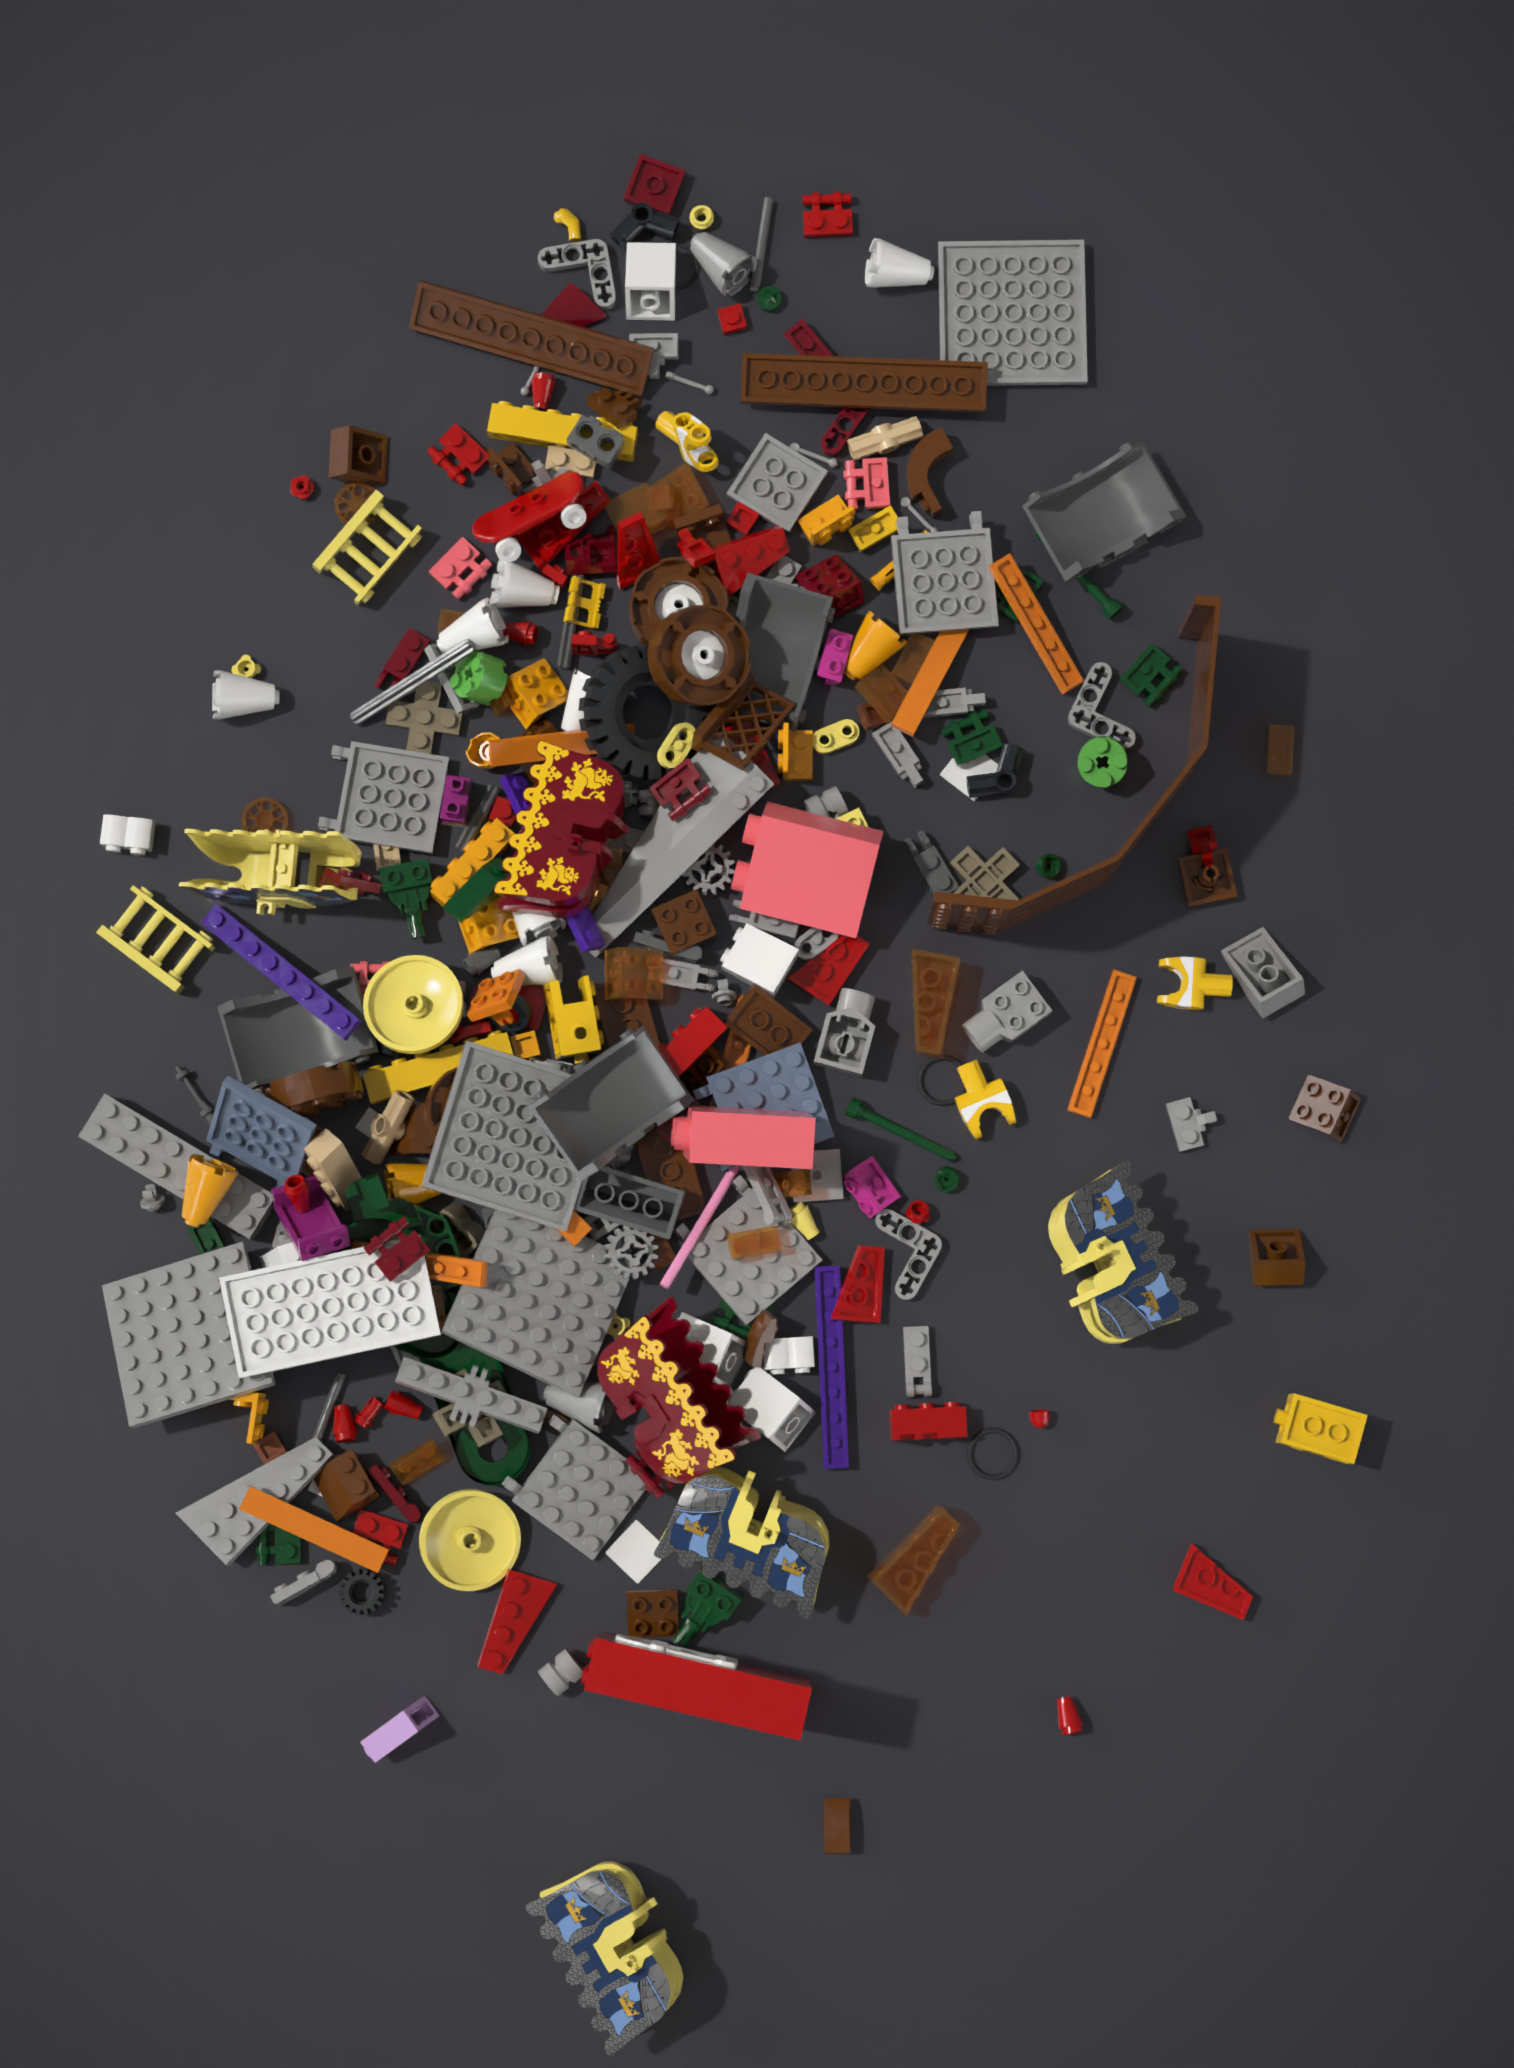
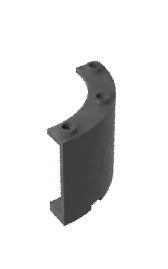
M1143 441L1125 443L1119 448L1120 452L1088 472L1083 470L1072 477L1073 480L1044 492L1038 490L1028 497L1029 501L1022 506L1065 582L1086 575L1094 566L1100 569L1148 543L1147 537L1150 538L1157 532L1162 534L1187 517Z
M747 573L740 592L736 616H738L737 622L745 629L751 647H748L751 667L749 672L754 675L753 681L795 703L794 710L780 725V728H783L784 723H789L788 730L796 732L798 724H803L805 721L807 709H804L815 671L819 669L821 661L820 652L828 622L832 623L836 609L832 608L833 597ZM753 691L750 695L752 701L764 699L763 695L756 691ZM779 704L771 705L773 712H780L785 710V708ZM766 706L754 707L756 714L768 713ZM749 708L737 710L739 716L751 715ZM770 719L760 720V722L772 725Z
M354 966L337 968L310 979L362 1021L347 1041L283 989H277L274 994L261 997V994L232 999L218 1006V1012L238 1080L259 1092L258 1089L264 1086L267 1089V1087H271L269 1082L281 1077L325 1065V1068L338 1067V1062L352 1061L356 1062V1064L364 1063L370 1060V1055L379 1052L375 1037L364 1017L363 997Z
M644 1026L635 1031L631 1027L620 1035L622 1040L593 1060L587 1062L584 1059L573 1067L575 1070L573 1074L549 1091L547 1088L541 1090L534 1095L536 1101L528 1106L580 1182L599 1171L615 1158L617 1153L630 1147L645 1136V1133L656 1126L655 1122L658 1126L694 1101Z

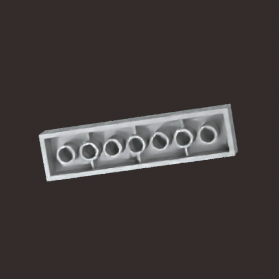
M105 1093L78 1136L183 1200L190 1155H204V1161H212V1157ZM238 1173L211 1216L253 1241L274 1208L272 1194Z

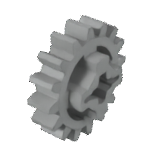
M713 843L704 852L705 857L700 861H695L682 874L683 877H689L686 882L688 886L695 884L693 891L696 889L699 891L701 888L705 896L708 890H711L713 895H717V888L723 891L726 890L723 885L725 882L732 884L729 875H734L735 871L730 869V866L735 865V861L728 860L731 853L730 851L723 853V845L715 848V843ZM716 854L723 859L725 866L717 864ZM711 861V865L715 869L714 871L711 870L707 875L703 866H708V863ZM693 871L701 874V883L695 879ZM717 876H723L718 882L712 884V880Z
M623 1226V1232L619 1228L615 1229L614 1234L616 1236L609 1235L607 1239L611 1243L603 1246L605 1250L609 1251L608 1254L603 1256V1259H610L611 1261L607 1268L614 1266L616 1268L614 1275L616 1276L622 1272L623 1279H628L630 1274L633 1280L637 1279L639 1272L643 1276L647 1275L646 1267L649 1269L654 1268L655 1265L651 1260L658 1259V1255L653 1254V1250L657 1249L658 1245L651 1244L655 1237H647V1232H639V1230L634 1228L630 1230V1227ZM635 1237L639 1238L644 1244L642 1245L637 1242ZM622 1238L621 1247L615 1250L617 1242ZM629 1248L635 1251L640 1250L632 1256L627 1253L621 1254ZM646 1254L645 1261H644L643 1264L639 1267V1264H640V1260H639V1259L641 1258L642 1255ZM620 1259L626 1263V1267L621 1265L618 1260Z

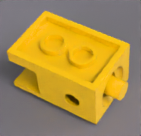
M588 975L577 980L581 1002L563 1005L559 980L549 981L543 986L556 1060L574 1057L575 1064L580 1063L584 1059L590 1062L588 1054L600 1051L601 1045H604L602 1030H598L596 1022L600 1020L599 1009L597 1005H593L592 996L595 995V986L593 981H589Z
M1295 1393L1288 1394L1285 1409H1277L1273 1423L1280 1425L1275 1443L1345 1464H1354L1368 1415Z

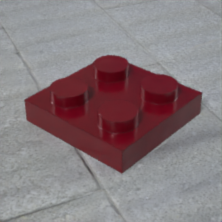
M640 154L625 191L623 201L633 205L644 202L650 205L652 209L670 215L686 170Z

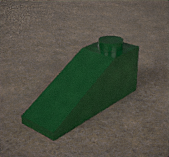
M496 856L484 864L444 904L443 909L460 923H463L500 895L494 893V887L498 881L506 880V877L510 874L502 868L503 860Z

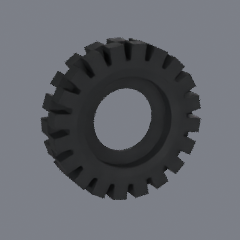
M649 644L624 648L607 656V660L599 662L591 671L594 674L593 677L587 678L582 690L586 692V695L579 699L578 711H584V718L579 719L581 732L587 731L589 737L584 741L590 751L596 750L598 753L595 758L611 764L621 777L629 776V779L638 781L661 779L674 769L662 767L657 759L658 750L671 729L679 723H689L697 729L715 708V704L699 707L686 706L669 698L672 704L673 718L669 729L662 736L646 740L631 733L623 719V704L628 694L633 689L643 685L654 686L662 690L654 682L649 670ZM681 731L679 733V738L683 740L685 735ZM691 748L685 759H692L698 752ZM667 752L666 758L669 761L671 760L672 755L670 752Z

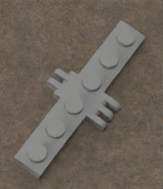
M406 1357L402 1359L395 1383L453 1403L454 1406L449 1420L455 1421L459 1412L462 1413L459 1423L464 1425L467 1416H471L469 1427L474 1428L478 1415L481 1413L537 1434L540 1432L547 1408L488 1387L490 1381L485 1379L488 1369L483 1368L480 1377H478L476 1373L479 1366L473 1365L471 1372H465L462 1378Z

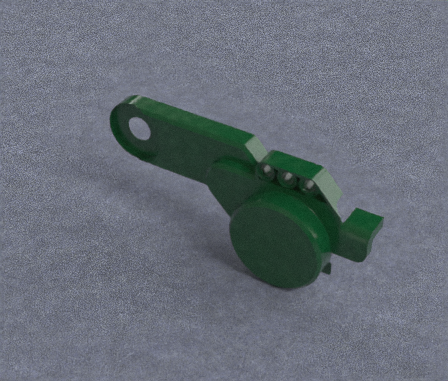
M378 1173L355 1180L347 1186L346 1199L354 1217L353 1221L345 1224L348 1229L350 1246L327 1254L351 1250L353 1241L371 1242L370 1239L375 1235L378 1237L387 1230L391 1222H397L404 1216L409 1222V1225L402 1230L406 1236L415 1230L418 1235H421V1239L432 1253L441 1254L439 1252L440 1245L450 1243L453 1246V1250L448 1255L461 1257L446 1217L439 1212L400 1197L388 1201ZM435 1219H440L444 1222L443 1229L437 1232L431 1230L430 1223ZM394 1236V1237H393L392 1239H390L389 1241L397 1240L398 1237H397V1236ZM430 1279L441 1332L458 1292L449 1288L459 1284ZM443 1333L440 1336L392 1346L418 1357L423 1364L451 1374H455L463 1369L470 1373L473 1365H477L479 1367L476 1376L480 1377L482 1369H488L485 1379L490 1381L489 1384L499 1380L506 1393L512 1395L499 1360ZM434 1397L439 1410L452 1404L451 1402ZM495 1419L508 1445L506 1455L497 1462H488L480 1457L477 1449L478 1445L467 1426L448 1436L464 1473L477 1483L497 1486L502 1485L507 1476L515 1479L528 1462L530 1444L525 1429Z

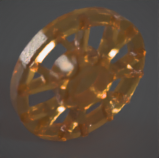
M353 482L339 490L335 497L334 507L337 517L342 523L346 525L349 522L345 519L349 512L355 515L366 502L364 496L367 493L371 492L373 494L375 490L370 485L362 482ZM354 487H362L361 495L354 494ZM346 490L352 495L349 500L341 496ZM338 504H347L348 509L339 511ZM373 515L371 518L368 517L366 521L368 525L372 524L378 515Z
M268 797L257 798L251 801L245 807L241 816L243 830L248 831L247 829H252L250 831L252 833L256 828L260 830L271 829L275 833L278 830L273 827L275 822L283 823L281 831H286L288 826V816L284 807L275 799ZM263 802L271 803L269 811L263 810ZM254 805L260 810L255 816L249 811ZM280 808L283 814L274 818L272 813ZM254 819L255 825L246 827L245 820Z

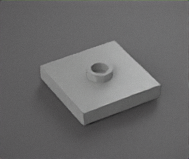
M840 1149L814 1151L813 1169L791 1168L793 1203L843 1199Z

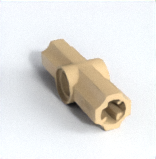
M915 416L895 424H881L873 428L869 433L848 439L847 444L851 457L856 461L877 453L882 455L893 452L900 445L923 438V432L920 422Z
M397 1089L394 1091L383 1114L375 1116L371 1127L372 1135L362 1153L366 1160L380 1165L385 1159L393 1141L401 1139L405 1131L404 1120L415 1101L412 1095Z

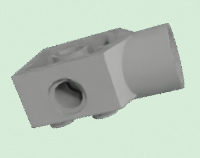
M1022 970L982 999L981 1011L962 1024V1027L973 1044L983 1053L1001 1039L1011 1043L1050 1015L1052 1009Z
M841 989L836 1011L826 1015L813 1065L862 1078L875 1026L869 1021L875 1001L874 996L853 989Z

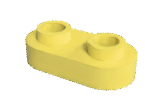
M844 719L817 730L812 737L813 749L817 753L825 755L855 743L859 737L858 725L853 720ZM848 727L852 730V733L845 735L842 730ZM821 737H827L829 742L821 744L819 740Z
M679 723L671 729L657 753L658 762L662 767L671 769L683 762L691 749L693 734L696 730L691 724ZM681 731L685 735L683 740L679 738V733ZM667 752H670L672 755L670 761L666 758Z

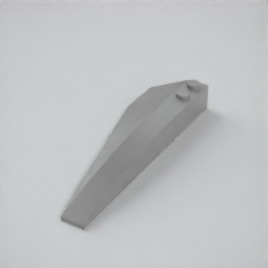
M728 738L729 744H730V745H735V744ZM716 739L711 742L716 747L725 746L723 739ZM704 749L691 759L704 778L697 784L698 788L700 789L705 784H708L713 792L706 796V800L703 803H697L689 809V813L682 818L680 816L674 822L668 816V813L674 809V806L671 804L664 809L660 805L592 916L606 944L599 950L589 951L594 957L598 956L774 785L752 761L742 771ZM742 751L732 752L733 756L741 761L746 757ZM690 790L679 798L681 803L692 795Z

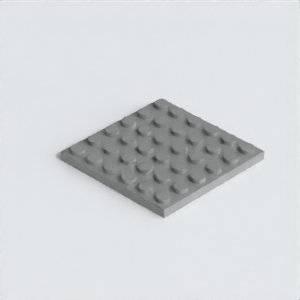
M1084 240L938 242L940 360L988 362L987 386L1087 385Z
M466 1041L421 1187L566 1232L581 1182L528 1106L536 1101L534 1095L545 1088L549 1091L571 1074Z
M495 1210L473 1258L488 1261L487 1287L481 1288L462 1284L441 1333L577 1398L581 1394L630 1276L628 1279H623L622 1272L615 1276L614 1271L616 1268L614 1266L607 1268V1265L611 1262L610 1259H603V1256L608 1254L609 1251L603 1248L604 1245L586 1236L573 1247L554 1228ZM619 1259L618 1262L626 1267V1263Z
M243 1241L102 1285L128 1423L132 1429L275 1385L273 1372L241 1379L238 1376L219 1278L251 1271L247 1247Z

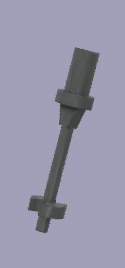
M179 1065L176 1066L175 1069L178 1072L176 1075L177 1081L183 1079L202 1109L199 1114L202 1118L205 1117L211 1125L215 1109L212 1105L208 1107L187 1078L190 1073L189 1070H182Z

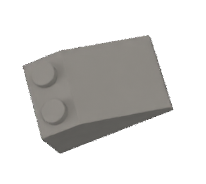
M1264 927L1221 950L1222 956L1248 1000L1262 1018L1305 995L1303 977Z

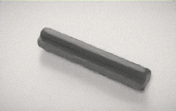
M488 785L456 844L458 850L465 853L463 850L472 839L475 840L497 796L500 794V789L496 786Z

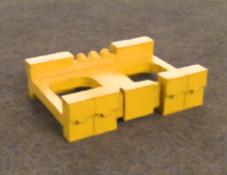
M573 576L570 579L568 591L571 593L568 599L569 606L565 608L563 622L580 625L592 630L598 629L601 616L598 613L600 611L598 608L601 607L600 599L604 598L606 584H598ZM581 583L592 586L591 599L579 596ZM576 607L588 610L587 623L575 620Z

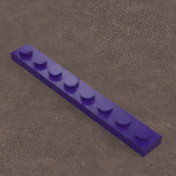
M523 772L504 775L499 780L516 815L519 811L526 810L531 805L523 798V791L530 787ZM588 906L574 916L565 917L582 953L599 950L606 945Z
M215 904L200 922L345 1041L361 1024L362 1021L218 904Z
M840 1266L815 1267L823 1468H849L842 1320L830 1319L841 1292Z

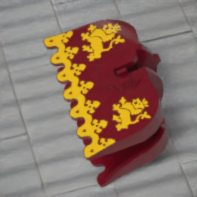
M540 740L537 743V752L545 760L541 761L540 764H534L530 768L531 777L538 782L533 787H528L523 791L524 800L531 805L526 810L519 811L516 815L517 823L524 828L521 829L519 834H513L509 838L510 846L517 851L514 852L513 857H507L502 861V868L510 874L506 877V880H500L496 883L494 893L504 896L498 903L499 911L562 918L574 916L585 909L590 903L596 890L598 874L603 871L605 866L611 863L613 857L612 852L605 846L607 840L617 839L622 834H628L630 827L621 820L625 810L624 783L619 772L611 764L601 759L563 749Z
M670 1296L649 1315L645 1314L624 1334L604 1348L598 1359L597 1374L602 1388L617 1409L615 1411L621 1420L643 1407L648 1412L650 1418L640 1423L634 1429L636 1440L633 1442L648 1466L660 1477L670 1482L685 1483L717 1466L735 1460L737 1456L734 1450L760 1439L761 1434L755 1427L746 1428L742 1425V1420L746 1417L745 1409L740 1405L731 1406L728 1399L732 1395V1388L728 1384L719 1385L715 1382L714 1379L719 1372L718 1366L713 1362L704 1363L701 1360V1355L705 1352V1346L701 1341L688 1340L687 1334L691 1331V1324L686 1319L677 1320L674 1318V1312L677 1310L678 1304L675 1298Z

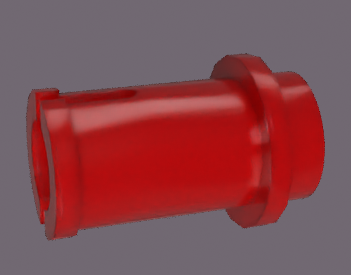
M371 1396L361 1412L355 1414L357 1417L354 1421L367 1429L369 1425H373L371 1422L381 1408L384 1407V1404Z

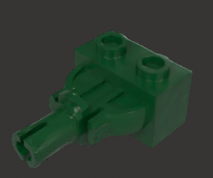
M428 858L379 868L383 892L386 897L389 896L391 902L398 908L400 917L405 916L403 906H405L410 938L418 939L416 927L418 928L419 937H426L420 903H422L423 911L427 912V901L431 894L430 886L434 881Z
M701 1568L686 1589L688 1593L685 1601L686 1608L681 1617L685 1619L690 1611L692 1613L672 1641L677 1645L685 1635L686 1637L679 1647L687 1648V1645L704 1622L706 1624L701 1632L706 1633L710 1626L718 1624L723 1619L727 1621L745 1594L736 1588H730L726 1581L718 1575L713 1578H706Z

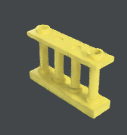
M377 490L373 492L313 563V568L321 574L323 570L327 572L330 570L355 591L358 596L354 599V603L357 605L362 601L365 604L375 593L372 589L409 545L413 548L422 538L420 535L422 528L419 525L411 531L383 507L382 501L384 496ZM371 514L374 516L378 515L405 538L397 550L367 526L366 520ZM355 533L363 534L390 557L381 569L352 545L350 538ZM339 551L342 553L346 552L374 576L365 587L336 564L337 560L334 557Z
M132 886L130 890L137 895L135 900L114 927L111 925L107 929L102 925L96 933L179 995L185 988L179 983L182 980V974L204 946L211 951L215 949L210 943L213 939L203 931L197 934L153 901L151 898L154 895L143 886L140 889ZM147 902L157 911L135 940H131L127 944L121 939L123 936L122 931L143 904ZM164 917H167L177 926L153 956L150 955L147 959L140 953L143 950L141 947ZM187 932L196 941L174 970L166 973L160 968L162 965L161 961L181 935Z

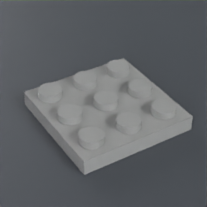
M765 433L726 495L735 502H741L759 513L760 517L771 524L783 527L784 531L789 534L828 474V471Z

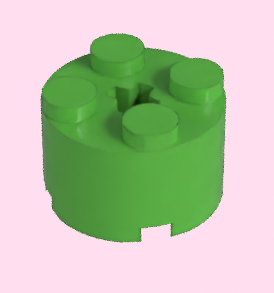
M475 650V652L458 662L455 673L450 678V687L454 688L459 697L482 705H490L491 703L489 702L493 699L497 700L505 689L507 674L504 673L503 666L506 667V664L501 658Z
M1097 736L1090 739L1082 747L1078 756V769L1081 776L1089 784L1097 787H1108L1116 784L1124 776L1128 766L1126 748L1119 740L1111 736ZM1107 756L1109 766L1103 765L1100 767L1097 757L1103 758Z

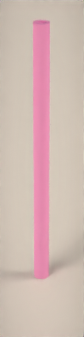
M735 1165L727 1170L660 1282L662 1287L669 1289L739 1172V1165Z

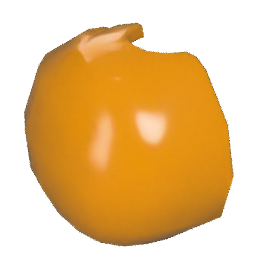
M491 732L480 733L470 739L469 748L466 750L470 763L480 769L490 770L497 767H491L489 764L488 740L501 738Z

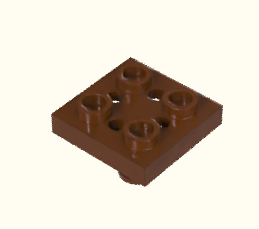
M1227 848L1212 851L1214 866L1210 865L1209 868L1206 866L1202 869L1201 864L1203 861L1201 854L1177 859L1188 907L1237 898Z

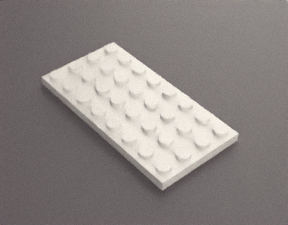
M400 1240L388 1241L384 1246L389 1251ZM364 1247L318 1256L305 1261L299 1260L220 1277V1286L239 1378L440 1336L441 1332L425 1256L392 1282L386 1278L375 1264V1261L382 1256L381 1253L376 1250L369 1256Z

